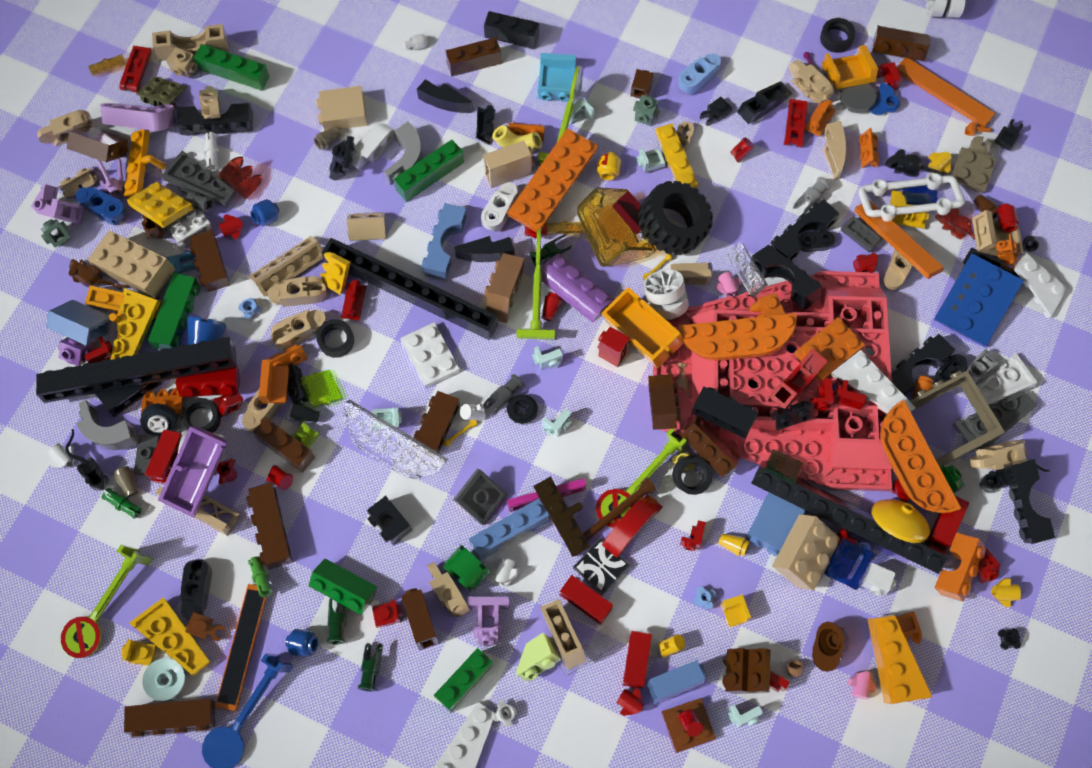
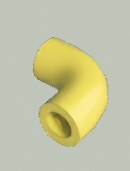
M502 125L496 128L492 135L494 141L502 148L525 140L527 147H531L533 152L542 148V140L537 132L517 135Z

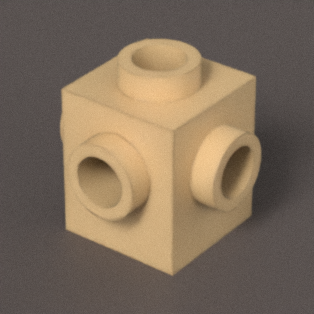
M175 47L166 60L170 70L178 76L189 78L197 69L194 54L188 50L184 51Z

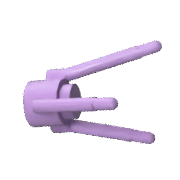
M118 159L119 181L116 178H109L102 162L98 160L106 181H103L99 173L92 166L93 173L105 189L106 194L112 197L119 196L123 193L122 189L125 188L121 159Z

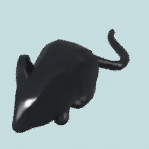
M903 149L898 150L884 164L891 169H895L894 173L904 172L906 176L915 177L920 169L943 176L941 172L924 166L918 155L905 154Z
M72 429V435L65 447L66 454L70 458L81 462L80 465H77V470L85 479V483L89 484L90 488L95 491L104 490L108 484V477L103 475L98 463L91 457L86 460L69 452V446L74 438V429Z
M1036 464L1039 470L1044 472H1050V470L1043 469L1038 464ZM1005 469L989 471L988 474H985L980 479V488L986 493H994L995 489L1008 487V481L1004 477Z

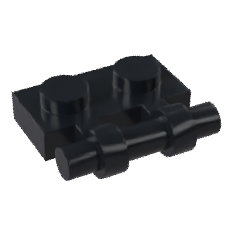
M348 136L347 141L344 140L333 147V157L329 167L330 179L336 181L350 170V166L353 163L352 152L355 150L353 136Z

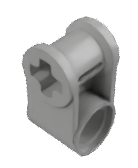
M987 349L982 351L966 370L971 375L975 384L981 381L1000 363L999 360H995L987 353Z

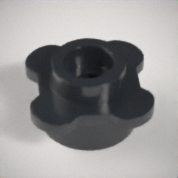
M1012 628L1007 631L1001 629L998 631V636L1001 639L1000 647L1003 650L1021 647L1017 629Z

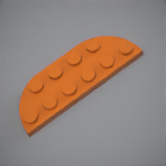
M797 314L679 325L678 327L685 346L701 358L719 361L760 357L777 352L792 338L796 329Z
M904 400L899 401L886 414L881 426L880 439L883 451L905 493L915 504L929 511L948 513L961 509Z

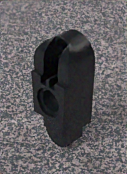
M201 559L189 561L183 568L180 596L182 600L181 613L188 621L193 611L203 615L207 607L212 568L206 561ZM201 569L200 575H196L197 570ZM199 587V592L192 596V589Z

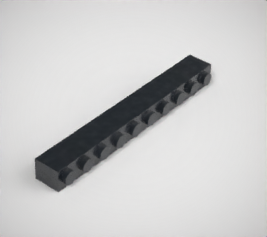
M330 238L321 252L325 263L329 262L324 257V253H335L350 261L348 274L483 338L490 340L498 327L497 315L333 238Z
M221 337L212 341H200L191 345H180L170 349L163 348L159 351L143 352L138 355L123 356L112 360L105 359L101 362L85 363L80 366L65 367L64 369L54 371L48 370L44 373L36 374V395L44 403L233 368L237 367L236 346L230 337Z
M761 461L751 484L937 574L940 573L948 558L947 549L929 540L921 543L900 540L883 530L874 520L872 513L795 476H792L791 479V475L784 471L782 473L783 470L776 468L777 470L774 469L772 471L770 470V464Z

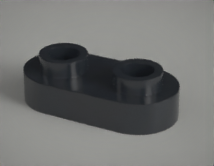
M829 231L802 233L798 238L801 245L800 250L803 252L830 250L835 243V236Z
M960 354L950 356L935 374L936 383L941 380L945 383L951 379L950 376L958 371H961V373L967 370V359Z

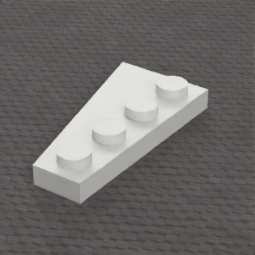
M861 350L830 375L842 382L848 380V388L866 395L867 401L870 400L878 405L877 407L886 414L901 400L906 402L910 412L915 409L914 405Z
M477 702L433 768H476L494 720V712Z

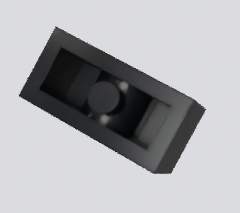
M386 495L366 510L369 515L367 520L374 528L376 526L379 527L381 530L379 534L386 543L390 541L392 545H395L412 531L411 525ZM385 519H393L390 525H383Z

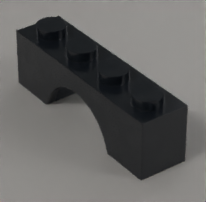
M249 103L231 104L229 109L221 115V118L204 119V116L198 112L195 106L177 107L176 126L180 134L186 136L193 134L205 135L209 132L222 134L229 132L245 133L253 131V112Z
M824 199L819 203L815 202L807 214H801L794 225H788L780 237L777 235L770 244L783 256L792 261L798 256L801 249L798 236L808 230L826 231L837 221L840 213Z
M767 245L752 255V269L763 278L780 277L791 283V300L803 310L821 299L822 285L817 280L811 278L804 270L797 267L790 259L783 256L777 249Z
M940 334L934 338L930 336L925 340L924 346L921 349L917 347L910 353V358L907 361L903 359L896 365L897 369L894 372L891 371L892 383L904 396L915 385L912 378L914 367L930 365L938 368L954 353L955 349Z
M1023 459L1004 464V477L1009 484V497L1014 503V516L1018 520L1020 527L1019 535L1023 542L1035 544L1055 538L1051 519L1037 514L1030 504V490L1035 482L1040 479L1035 459Z

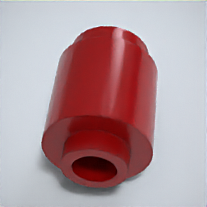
M1009 203L1000 205L996 210L1000 229L1005 233L1017 230L1019 221L1015 206Z

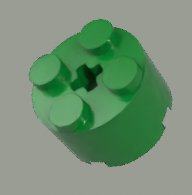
M462 544L444 562L445 565L443 566L455 578L459 576L458 581L470 592L472 589L475 590L491 573Z

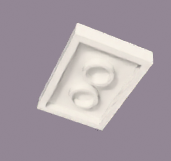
M435 322L400 338L425 388L460 372Z

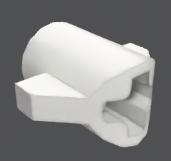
M464 404L460 409L462 420H484L485 411L483 404Z
M60 443L55 444L48 451V455L53 459L49 464L52 468H71L74 466L75 459L70 458L66 454L65 448ZM70 445L69 452L74 455V448Z
M500 558L498 567L491 568L495 581L505 587L509 586L511 581L519 574V570L514 569L515 562L513 560Z

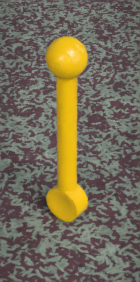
M666 254L665 258L654 269L643 275V280L645 281L649 275L656 272L664 263L670 261L673 258L672 254Z
M470 420L466 427L451 438L445 439L443 445L448 447L453 440L469 428L476 427L477 421Z

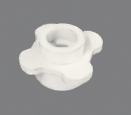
M501 701L497 704L498 709L493 714L494 721L502 722L505 727H509L517 711L515 707Z

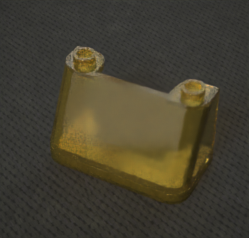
M596 187L578 205L577 215L595 256L602 267H613L648 258L656 252L654 245L648 243V239L638 241L634 231L612 207V204L625 194L628 189Z

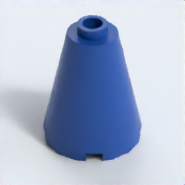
M188 317V345L196 344L200 341L217 340L223 337L226 324L213 319L205 320L201 319L202 317Z

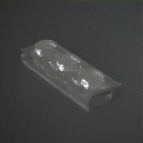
M739 243L727 254L749 295L755 297L768 285L744 244Z
M608 625L580 642L586 662L567 670L561 657L558 664L567 677L618 646L620 642Z

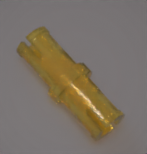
M120 54L109 59L103 58V61L88 65L92 76L106 71L111 72V69L126 65L123 55Z
M563 221L559 223H546L547 234H584V222Z

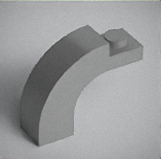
M409 121L394 131L396 141L405 151L400 160L384 171L385 179L390 185L394 183L393 179L422 160L420 137Z
M87 400L79 402V415L82 421L76 424L80 432L87 439L108 450H122L139 443L134 426L124 420L110 427H102L95 406Z

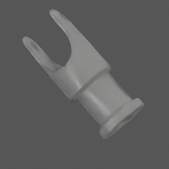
M818 177L816 183L809 187L794 203L793 208L796 209L802 202H809V205L803 211L804 214H807L810 207L821 199V195L831 188L830 183L825 178Z

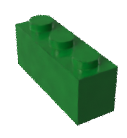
M326 558L312 571L308 585L360 615L373 602L377 590L376 585Z
M477 648L434 694L435 699L451 713L494 666L493 662Z

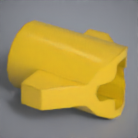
M949 152L932 153L928 156L931 160L928 168L939 172L943 171L945 174L951 171V154Z
M1003 578L997 585L991 588L992 596L1004 607H1011V601H1018L1021 598L1020 586L1018 584H1011L1010 578Z
M680 634L658 642L662 657H668L685 649V641Z

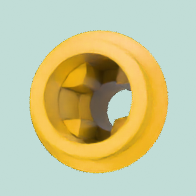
M722 533L718 544L737 556L742 555L745 557L750 541L746 540L745 537Z

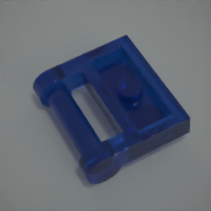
M843 538L824 574L854 590H858L861 578L871 560H874L877 554ZM859 555H864L852 579L848 578Z

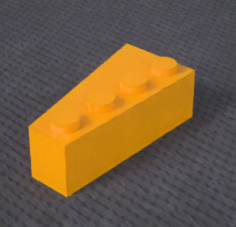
M895 615L868 618L884 703L896 704L932 698Z

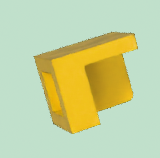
M743 594L722 601L721 607L729 627L749 622L751 616Z

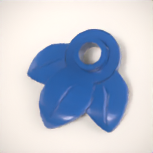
M880 83L879 90L876 92L875 105L870 108L869 112L874 115H883L886 112L897 111L900 101L894 95V89L885 83Z

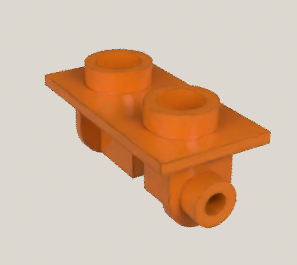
M827 99L823 103H819L804 129L820 137L836 111L833 109V102Z
M515 122L508 124V129L512 133L527 135L537 132L542 142H544L545 126H542V124L526 125Z
M869 128L859 136L862 168L868 164L871 167H877L880 163L879 151H875L878 149V136L875 132H872V128Z
M1009 234V240L999 241L996 244L998 259L1006 261V265L1013 264L1014 269L1015 262H1018L1016 241H1012L1011 234Z
M294 344V346L285 349L284 354L279 352L271 357L269 356L267 360H271L273 366H288L291 362L295 366L308 358L301 344Z

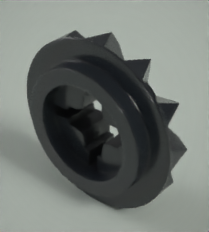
M516 395L508 402L507 414L514 423L522 425L528 422L531 423L537 416V403L529 395ZM519 405L523 408L528 407L526 409V415L522 412L517 413L519 411Z

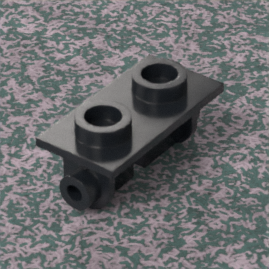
M491 105L487 106L486 109L481 107L477 109L476 138L490 145L494 132V123L492 121H494L495 109Z
M293 362L288 365L287 389L293 404L301 400L303 403L308 402L311 395L307 385L300 384L305 382L301 368H298L297 365L294 366Z
M801 401L790 405L792 411H789L788 408L774 410L770 415L771 419L775 420V429L788 428L813 419L814 405L808 401Z

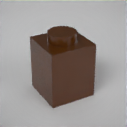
M637 69L631 86L630 96L639 99L641 95L649 96L654 73Z

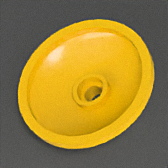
M894 499L879 500L873 505L871 512L874 520L890 535L911 543L924 542L930 535V527L927 520L914 506Z

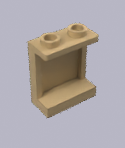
M985 210L972 217L978 252L998 257L996 244L999 241L1009 240V234H1011V240L1016 241L1018 255L1023 253L1019 224L1017 230L1005 233L1000 229L998 221L992 218L991 211Z

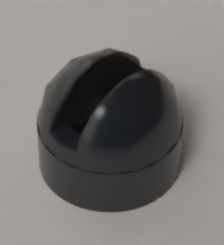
M1026 236L1024 238V250L1033 252L1038 249L1039 242L1035 236Z

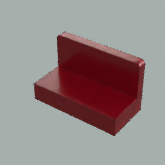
M627 191L612 204V207L637 235L642 230L638 223L640 221L638 219V212L640 211L641 204Z

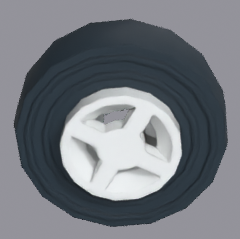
M151 404L141 413V427L150 435L161 436L163 430L173 431L176 427V413L165 404Z

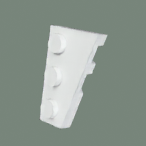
M1027 253L1023 254L1014 270L1019 278L1024 280L1023 284L1025 287L1030 288L1035 297L1033 299L1044 309L1043 314L1045 317H1052L1067 287Z
M1015 353L999 370L984 381L978 389L988 405L991 406L1035 387L1038 382L1017 353Z

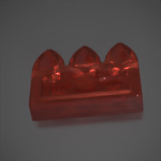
M238 156L229 161L218 174L246 200L261 184L262 175L250 177L253 166L249 165L241 168L243 156Z

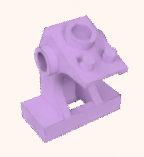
M47 184L41 186L39 194L31 205L38 214L76 224L81 223L84 206L58 200L59 188Z
M467 597L469 609H478V625L473 626V638H477L478 645H499V638H503V625H499V609H509V597ZM483 617H494V628H482Z

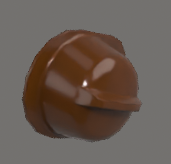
M824 622L817 630L812 657L815 665L821 671L829 672L837 668L842 654L849 644L844 628L839 627L834 622Z

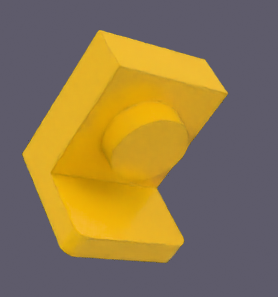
M127 639L126 644L123 645L121 650L122 660L131 664L149 666L154 661L157 646Z

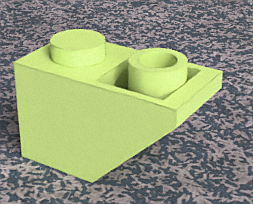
M542 633L526 643L516 671L517 676L527 682L534 680L540 673L554 667L561 660L553 639Z

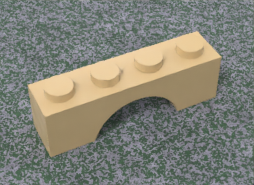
M223 24L205 26L202 33L192 37L178 36L170 30L152 33L153 49L158 60L167 59L175 47L184 51L188 50L194 55L201 44L222 51H229L228 36Z

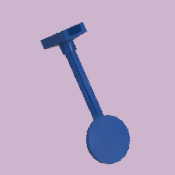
M264 654L261 661L268 666L264 672L265 675L232 727L213 729L203 741L202 755L204 761L211 768H233L240 762L244 754V741L239 731L271 681L276 678L279 672L290 673L294 666L293 664L281 663L282 661L279 660L281 656L278 654Z

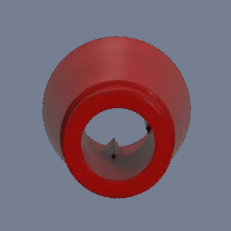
M548 292L547 296H545L541 316L543 320L552 322L562 304V298L559 295Z

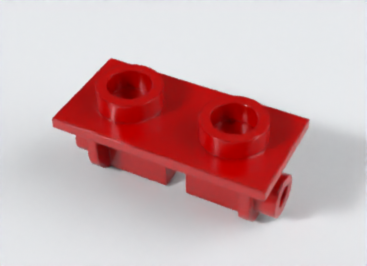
M353 280L347 286L341 315L342 319L360 321L367 286L360 285L358 280Z

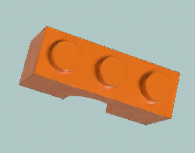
M956 533L949 551L955 559L961 560V565L954 571L942 569L934 588L942 596L964 602L965 597L971 591V582L978 573V564L980 559H983L986 550L979 538Z

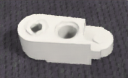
M378 123L372 129H369L355 146V151L357 152L353 157L352 166L361 169L369 160L374 163L393 142L395 130L384 123Z
M508 182L501 185L484 208L481 219L482 226L495 232L503 229L509 218L507 212L518 197L517 187L514 183Z

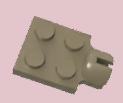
M976 136L972 139L969 148L962 147L960 149L951 176L956 178L960 186L984 194L997 159L991 156L992 140L987 138L986 143L981 145L984 137Z

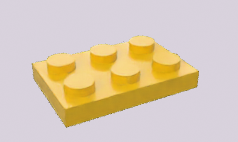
M158 182L151 184L127 199L130 207L163 228L193 210L190 202Z

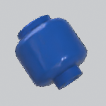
M266 199L254 204L250 214L255 224L266 226L277 221L280 210L276 203Z
M294 629L286 637L285 645L291 655L309 657L317 650L318 638L311 630Z

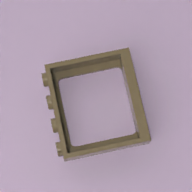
M958 371L950 376V380L945 383L941 380L932 385L933 389L928 392L924 389L915 394L916 398L910 400L916 409L944 393L960 387L987 430L986 434L936 459L939 467L954 461L1005 433L968 371L963 373Z

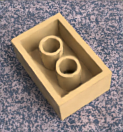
M799 514L772 567L795 587L814 591L840 538L816 516Z

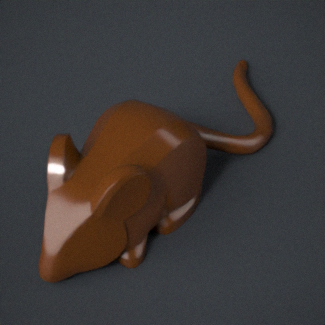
M143 215L144 221L141 224L144 227L147 239L154 237L161 239L164 236V232L161 230L163 227Z
M71 259L68 274L76 283L80 282L85 287L108 284L117 288H127V285L124 284L118 285L102 280L103 276L99 274V270L90 264L87 266V263L83 260L78 262L75 259Z

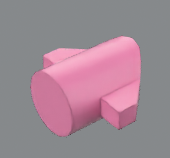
M725 272L718 277L719 283L715 287L718 291L725 294L726 297H734L739 290L741 280L740 278L734 279L731 272Z
M856 672L848 680V685L853 686V697L869 699V693L875 692L876 687L871 679L872 675L870 672Z

